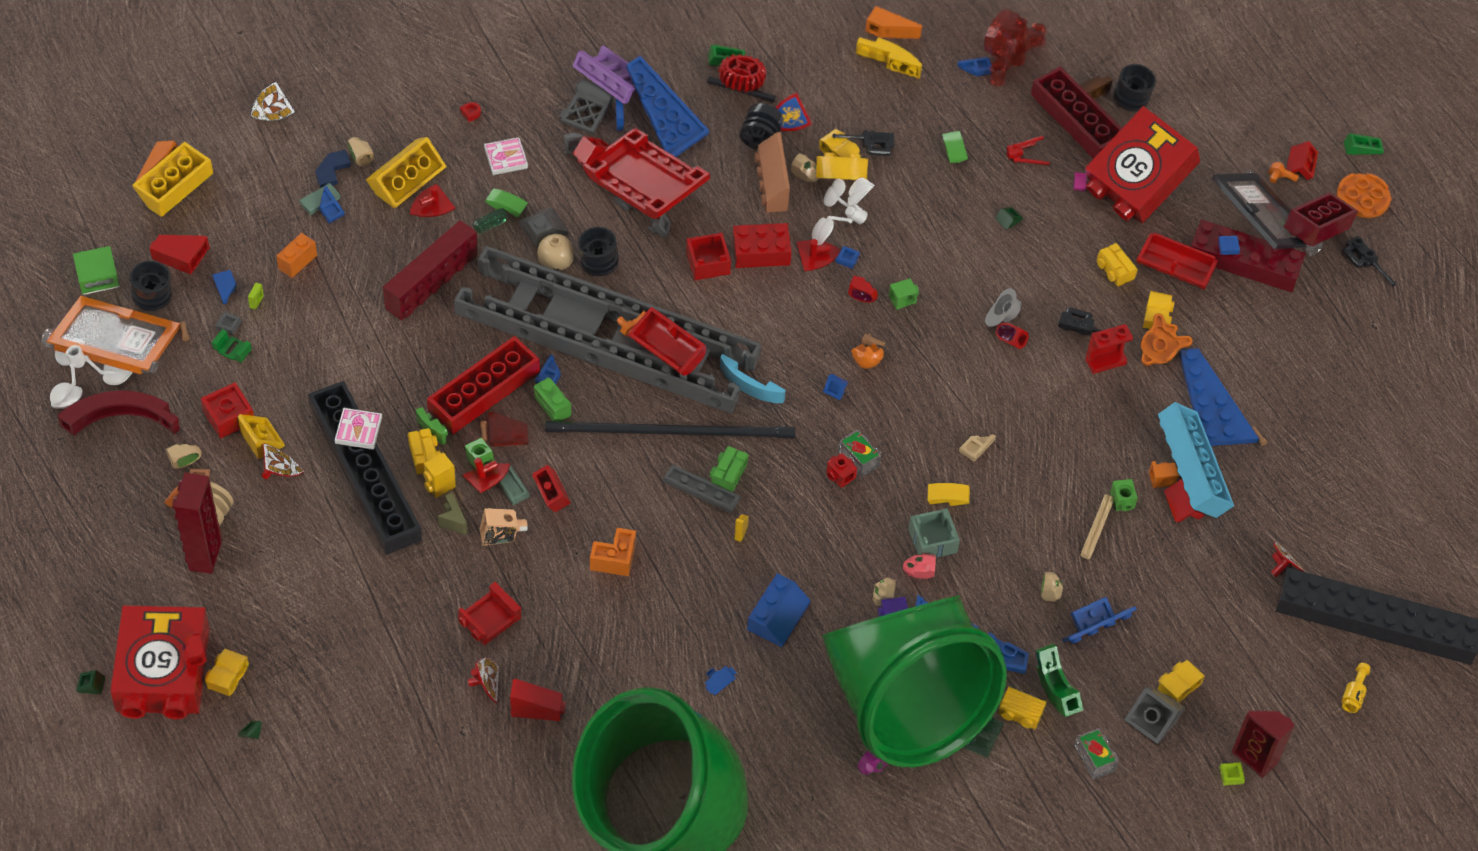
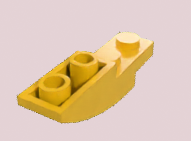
M859 37L856 54L887 63L886 69L920 78L922 64L911 53L879 37L876 42Z

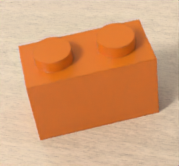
M300 233L276 255L278 269L293 278L317 256L315 241Z

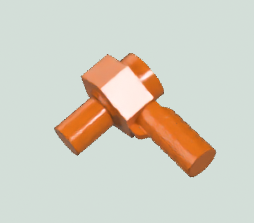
M1280 162L1272 163L1268 171L1271 175L1269 179L1271 183H1276L1277 179L1281 177H1286L1296 182L1299 177L1285 170L1284 165Z
M643 311L636 319L629 320L628 322L622 316L619 317L617 323L622 327L620 331L628 337L629 332L646 312Z

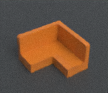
M617 528L613 544L593 541L590 555V570L629 576L636 545V531Z

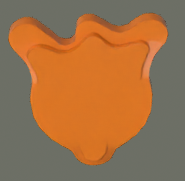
M1157 313L1153 317V326L1145 333L1141 341V362L1146 366L1167 363L1175 357L1180 349L1190 347L1193 340L1190 336H1177V325L1166 323L1164 316Z

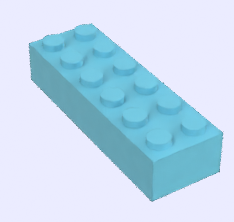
M1174 402L1158 414L1160 426L1164 430L1166 442L1172 450L1171 455L1176 461L1178 473L1183 479L1184 489L1190 498V505L1194 510L1217 518L1234 507L1232 498L1198 412Z

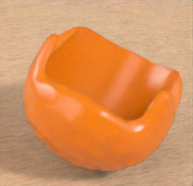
M875 343L871 345V348L861 344L851 350L855 362L864 369L875 367L884 357V350L882 348L879 349Z

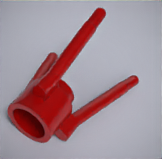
M1044 136L1007 145L1008 159H1013L1014 163L1025 162L1050 165L1048 161L1020 158V156H1023V148L1036 145L1035 142L1043 140Z

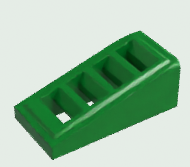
M711 45L708 52L709 65L720 66L722 60L732 55L738 56L740 54L745 56V50Z
M1349 133L1344 140L1345 151L1349 155L1384 153L1381 138Z

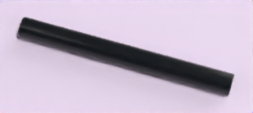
M709 76L707 83L726 88V85L722 84L721 80ZM755 89L753 92L747 91L746 93L740 91V93L775 102L776 95Z

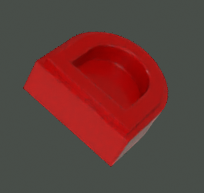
M469 102L460 107V112L471 122L480 117L481 107L475 102Z

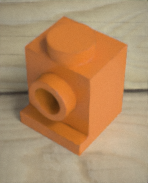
M1152 461L1149 469L1152 487H1169L1176 483L1177 478H1180L1176 464L1167 462L1156 464V461Z

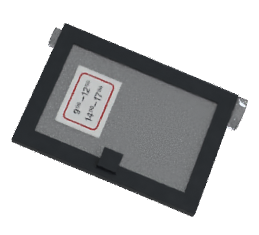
M1247 170L1242 174H1214L1211 179L1274 249L1306 247L1305 252L1309 256H1313L1323 247L1322 242L1314 246L1306 245L1303 240L1290 234L1283 227L1290 210L1257 173Z

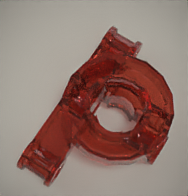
M1004 9L993 19L983 44L984 50L997 58L990 66L992 73L990 83L992 85H1003L1005 83V73L1012 65L1022 66L1026 61V52L1029 49L1043 46L1046 43L1044 35L1047 28L1044 24H1034L1028 30V21L1010 9Z

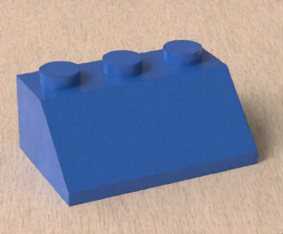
M777 573L748 617L747 630L783 647L811 603V600L794 581Z

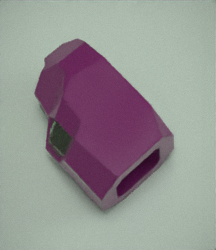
M867 751L859 761L857 769L861 774L867 775L873 772H881L888 763Z

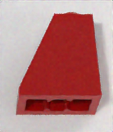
M159 235L155 241L151 242L149 247L152 260L190 275L210 249L208 237L199 235Z
M513 679L510 695L511 717L560 721L561 714H565L566 702H563L562 693Z

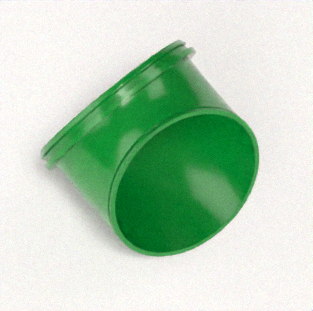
M960 595L884 615L822 635L835 676L852 712L857 718L858 733L862 743L871 754L888 764L898 767H919L950 756L969 743L987 725L1001 702L1007 678L1004 657L995 640L983 630L973 626L962 600H960Z
M642 687L623 692L610 699L596 711L580 737L572 771L574 801L584 827L593 839L606 850L725 851L739 836L748 812L747 780L739 755L725 734L714 723L693 710L678 695L664 689ZM667 740L691 742L692 788L681 817L674 827L662 839L643 845H635L628 842L613 827L607 811V791L616 769L628 756L649 744Z

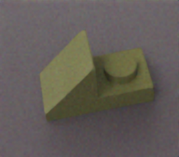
M453 492L446 494V503L443 504L446 513L438 515V525L463 535L468 534L467 522Z

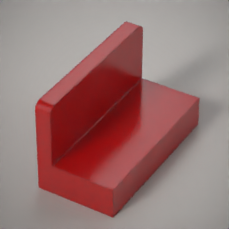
M1310 141L1291 147L1286 170L1292 173L1300 172L1307 180L1312 179L1314 176L1318 151Z
M1183 479L1164 490L1175 522L1179 523L1189 516L1198 520L1204 517L1203 512L1194 510L1190 505V498L1184 489Z

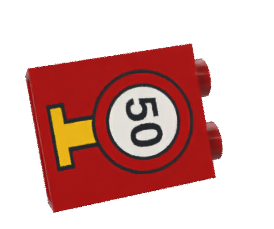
M1143 106L1085 167L1089 180L1086 188L1099 200L1107 196L1114 201L1113 210L1125 221H1129L1134 217L1143 224L1200 163L1198 147Z
M122 606L110 691L116 712H120L124 717L132 719L142 718L146 713H162L165 717L176 720L187 717V714H199L205 663L193 668L186 667L182 649L187 635L199 631L206 656L210 627L205 607Z

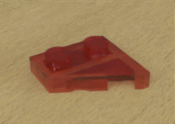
M488 412L490 447L529 444L528 426L526 423L494 412Z

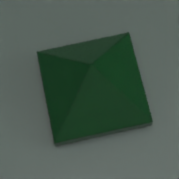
M250 721L238 733V736L259 739L262 722Z

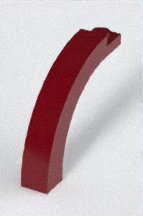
M109 391L95 394L75 402L57 415L60 427L73 436L95 421L117 415H135L148 418L162 425L173 434L180 430L179 419L174 413L170 412L168 403L152 395L135 391Z

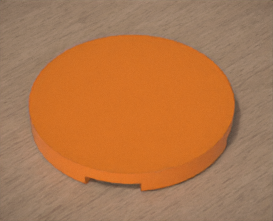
M1370 173L1349 174L1341 180L1337 189V197L1358 210L1356 216L1362 218H1373L1382 215L1388 209L1391 202L1389 186L1381 178Z

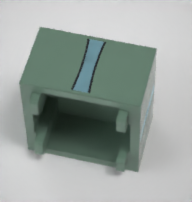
M948 508L910 516L908 530L918 555L923 553L935 554L937 558L958 552L960 539Z

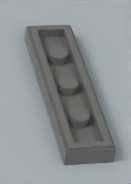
M673 464L663 478L664 483L730 514L733 513L741 500L740 495Z

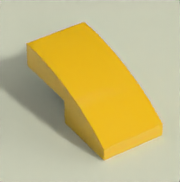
M956 483L928 484L929 504L949 502L950 506L969 504V485Z

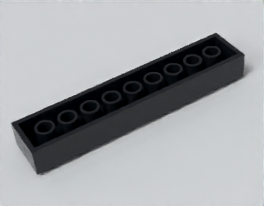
M341 381L309 393L310 408L385 555L422 541L421 527L377 443H375L374 449L335 444V437L343 408L359 410L345 382Z
M1287 567L1275 612L1468 665L1473 663L1478 653V619L1292 568Z

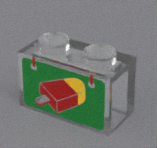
M858 429L839 440V453H843L853 461L857 467V473L861 477L880 466V451L876 447L874 448L867 436L862 435Z
M1099 728L1077 736L1074 746L1093 779L1116 770L1118 756L1115 751L1111 750L1107 736L1102 734Z

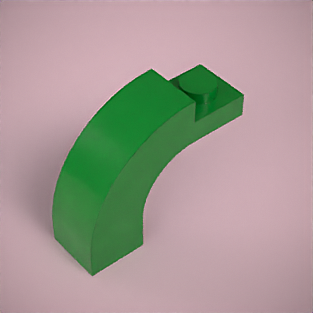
M1050 644L1035 650L1038 666H1036L1037 673L1052 705L1065 717L1082 711L1083 705L1080 692L1074 689L1067 681L1061 667L1057 646Z

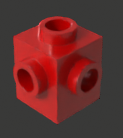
M841 453L829 459L826 474L831 481H834L840 488H843L856 479L857 467L849 457Z

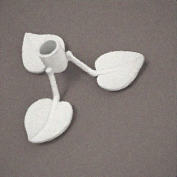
M858 178L849 190L850 196L848 197V203L840 198L845 191V183L841 179H835L824 196V204L831 207L838 200L847 207L845 211L847 218L828 216L827 219L821 218L813 229L812 239H816L818 245H822L833 229V220L847 221L849 223L854 221L858 224L864 223L867 218V212L860 208L857 203L875 185L865 178Z
M63 336L61 337V338L66 339V340H70V341H73V342H77V343H80V344H84L83 342H81V341H79V340L69 339V338H66V337H63ZM77 345L69 347L66 353L55 351L56 361L60 365H70L72 384L60 383L52 389L50 393L51 406L56 409H64L81 399L83 394L82 388L75 386V367H82L85 361L100 374H104L103 381L108 385L122 384L133 372L109 365H104V370H101L87 355L84 356L81 348Z

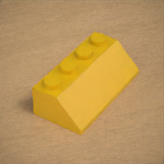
M428 137L417 138L368 177L366 181L378 197L391 207L396 208L447 166Z
M184 141L132 186L147 207L160 217H163L213 174L211 159Z

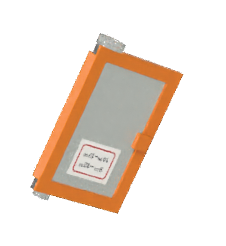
M80 296L56 329L49 327L45 329L42 336V345L54 347L55 351L66 353L69 347L77 345L81 348L84 356L87 355L91 361L137 374H142L143 372L149 374V372L155 373L157 371V360L180 329V323Z

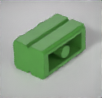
M547 378L534 386V398L553 421H563L571 416V403L565 398L551 378Z
M728 446L725 452H720L717 460L718 465L717 467L713 466L710 477L712 478V483L733 492L748 464V454Z

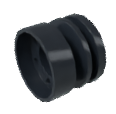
M1130 64L1122 69L1113 92L1114 100L1120 107L1128 111H1139L1143 106L1146 107L1156 84V77L1152 70L1141 64Z
M756 103L751 105L740 129L739 136L746 146L758 150L759 144L775 133L780 132L784 121L782 113L769 104Z
M592 227L584 231L578 240L582 268L592 276H605L612 273L619 263L616 236L605 227Z
M144 261L137 264L130 273L133 302L140 309L146 311H157L164 308L171 299L169 270L165 265L157 261Z

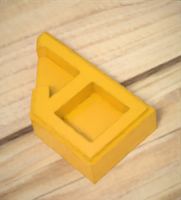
M742 514L736 519L734 536L736 541L742 542L748 528L749 516Z

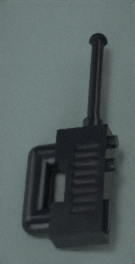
M865 130L861 135H841L835 133L832 135L834 139L849 138L862 140V147H866L868 155L890 156L892 153L891 149L895 147L894 133L869 132ZM874 144L881 145L883 148H873Z
M1356 236L1346 242L1342 252L1357 268L1361 266L1367 268L1373 265L1391 283V286L1396 285V282L1378 265V256L1364 243L1361 237ZM1353 252H1355L1360 257V259H1358Z
M1068 307L1065 312L1062 311L1058 327L1063 330L1075 331L1081 335H1091V332L1102 331L1093 327L1094 319H1092L1093 315L1090 312ZM1071 316H1076V317L1084 318V320L1078 319V318H1075V317H1071Z

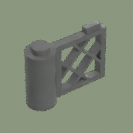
M582 79L575 86V91L577 92L567 109H563L559 118L561 123L593 135L607 109L614 103L615 97L596 83ZM579 99L584 101L586 105L577 108L576 103ZM600 107L602 110L593 114L591 108ZM588 109L590 115L581 118L579 112ZM577 113L579 119L573 121L568 119L569 115ZM593 119L594 124L592 128L584 125L583 122Z

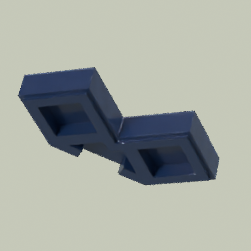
M346 149L328 153L316 169L315 174L320 188L329 183L332 186L337 185L338 181L334 171L351 167Z

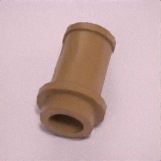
M870 333L869 335L864 334L861 344L870 348L873 343L885 347L886 342L872 337Z

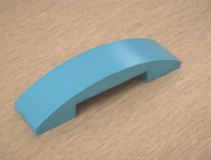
M724 354L720 356L721 371L731 383L734 382L735 385L740 386L741 391L767 402L783 403L785 401V389L771 381L766 386L740 372L738 370V362Z

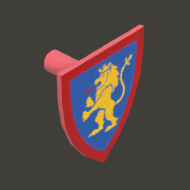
M798 93L788 96L775 107L782 113L784 118L781 131H797L812 125Z

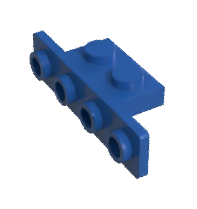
M1103 597L1070 613L1078 632L1063 638L1062 641L1063 643L1068 641L1071 644L1082 640V635L1086 633L1088 636L1099 632L1098 628L1104 626V628L1116 624L1114 620L1121 618V621L1131 617V612L1137 609L1133 606L1114 614L1107 597Z

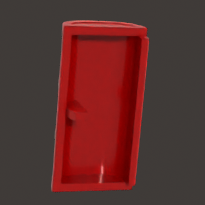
M1155 232L1149 234L1136 260L1138 264L1203 290L1206 289L1218 262L1213 255Z
M650 307L627 335L683 376L690 374L706 354L707 348L704 343L653 307Z

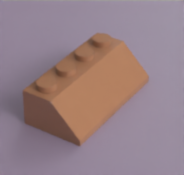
M777 132L759 144L758 153H755V163L759 164V167H757V177H761L759 190L763 191L761 202L762 206L765 205L766 213L788 211L790 186L781 132Z

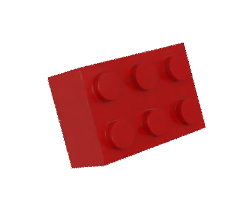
M788 223L733 226L732 243L736 268L789 266L791 264L792 251Z

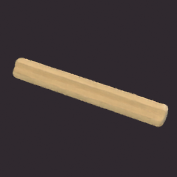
M1104 495L1082 549V558H1091L1113 504V496Z

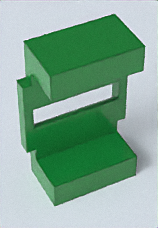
M224 329L212 341L213 349L218 351L219 354L241 363L252 350L250 342H243L232 336L229 337ZM235 341L238 342L229 355L225 354Z

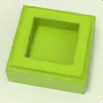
M255 283L248 295L249 306L252 309L256 310L264 297L262 284Z
M1241 762L1220 764L1219 768L1223 786L1244 784L1245 779Z

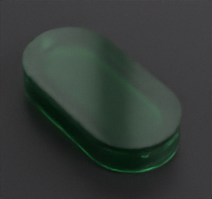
M497 209L478 218L472 227L477 233H483L505 222L508 215L504 209Z

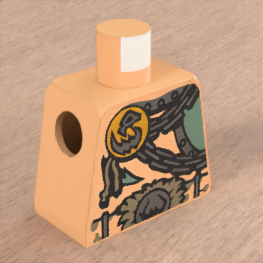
M484 509L480 525L482 546L513 542L516 532L527 531V520H517L514 510Z

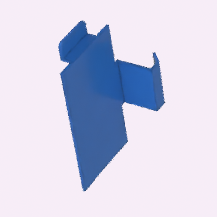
M727 666L720 671H715L713 667L706 673L708 678L711 677L705 682L707 685L706 689L715 696L736 679L734 677L736 671L732 667L728 668Z

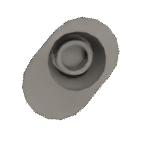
M1008 288L1000 294L986 316L985 322L987 326L993 327L1002 321H1011L1019 314L1022 303L1016 298L1017 294L1014 289Z

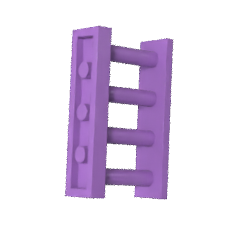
M601 46L596 57H591L583 50L578 51L573 67L624 104L628 103L632 93L636 91L626 69L628 62L606 46Z

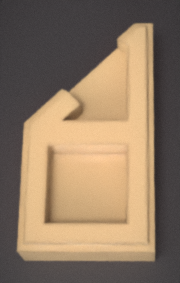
M971 436L960 447L959 452L975 462L995 441L996 436Z

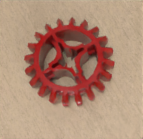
M732 55L722 60L719 67V80L722 81V84L726 85V88H732V91L738 90L739 92L744 91L746 93L747 91L753 92L754 89L759 90V87L763 86L766 79L765 66H763L762 62H759V59H753V56Z

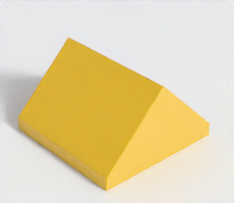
M239 414L240 432L258 460L264 457L263 443L276 449H281L285 446L268 418Z

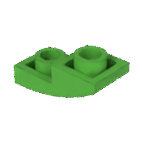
M960 131L942 134L950 163H960L968 160Z
M494 188L485 200L487 204L499 212L504 208L517 218L527 205V202L523 199Z
M423 407L416 409V421L422 429L429 428L431 434L436 435L438 443L446 444L448 432L445 425H441L438 418L432 420L431 415L426 413Z

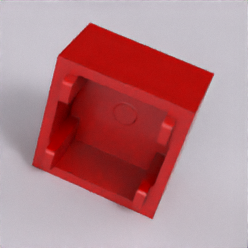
M722 232L686 239V254L694 280L730 275L731 259Z
M236 382L200 398L203 412L220 439L240 430L239 414L254 416L252 407Z

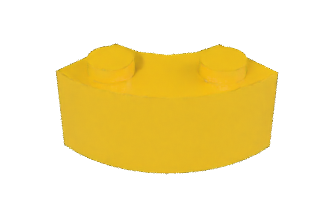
M824 153V156H817L816 178L846 180L865 178L867 180L868 159L861 158L860 154H850V157H835V153Z

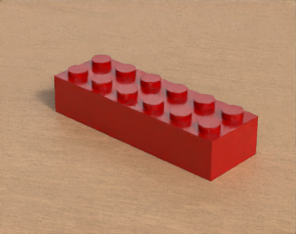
M513 336L427 398L428 412L436 419L438 418L439 422L442 425L444 424L446 429L454 435L540 372V359L517 337Z

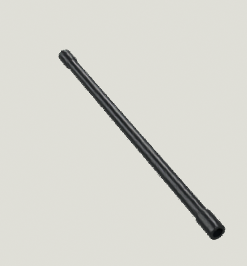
M546 421L545 432L559 433L597 432L795 438V427L581 423Z

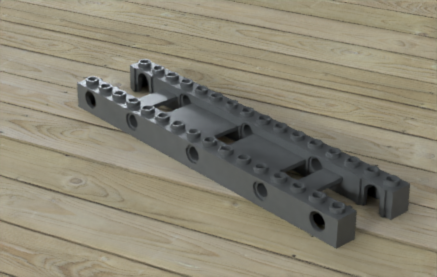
M488 246L484 248L478 259L479 273L485 277L489 276L503 281L504 284L509 283L517 286L511 300L507 303L493 298L492 295H486L484 298L485 305L482 306L473 300V292L469 287H462L454 300L455 314L731 414L739 401L740 386L735 385L733 382L729 383L727 393L717 390L715 387V377L712 374L707 375L700 372L707 356L710 355L720 359V356L724 354L738 362V366L744 367L745 370L754 371L761 355V343ZM497 257L505 259L508 265L500 263ZM536 293L552 299L543 315H535L526 311ZM650 307H653L704 343L707 349L704 358L690 374L683 376L633 339L626 337L620 331L621 326L618 327L612 340L599 338L595 334L604 318L617 322V319L622 316L628 322L629 320L636 319L643 311L647 312ZM736 343L746 345L749 350L739 348Z

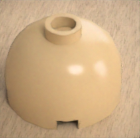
M550 234L544 237L538 246V261L542 266L550 269H559V271L566 269L574 259L572 243L561 234Z

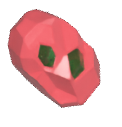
M926 553L914 555L903 563V570L914 578H932L935 574L936 556L935 554Z

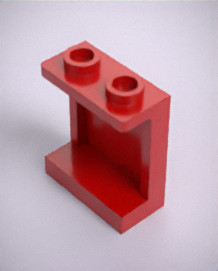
M1126 324L1091 334L1085 361L1092 374L1127 364L1128 360L1123 350L1125 343L1132 341L1133 336Z
M496 582L489 586L488 594L466 610L462 607L458 609V621L461 626L467 627L471 631L473 638L476 641L480 640L483 645H486L522 618L521 607Z

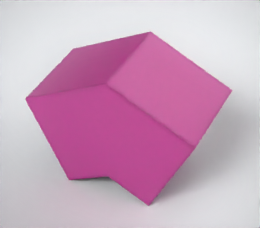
M1075 172L1073 190L1085 191L1086 173Z

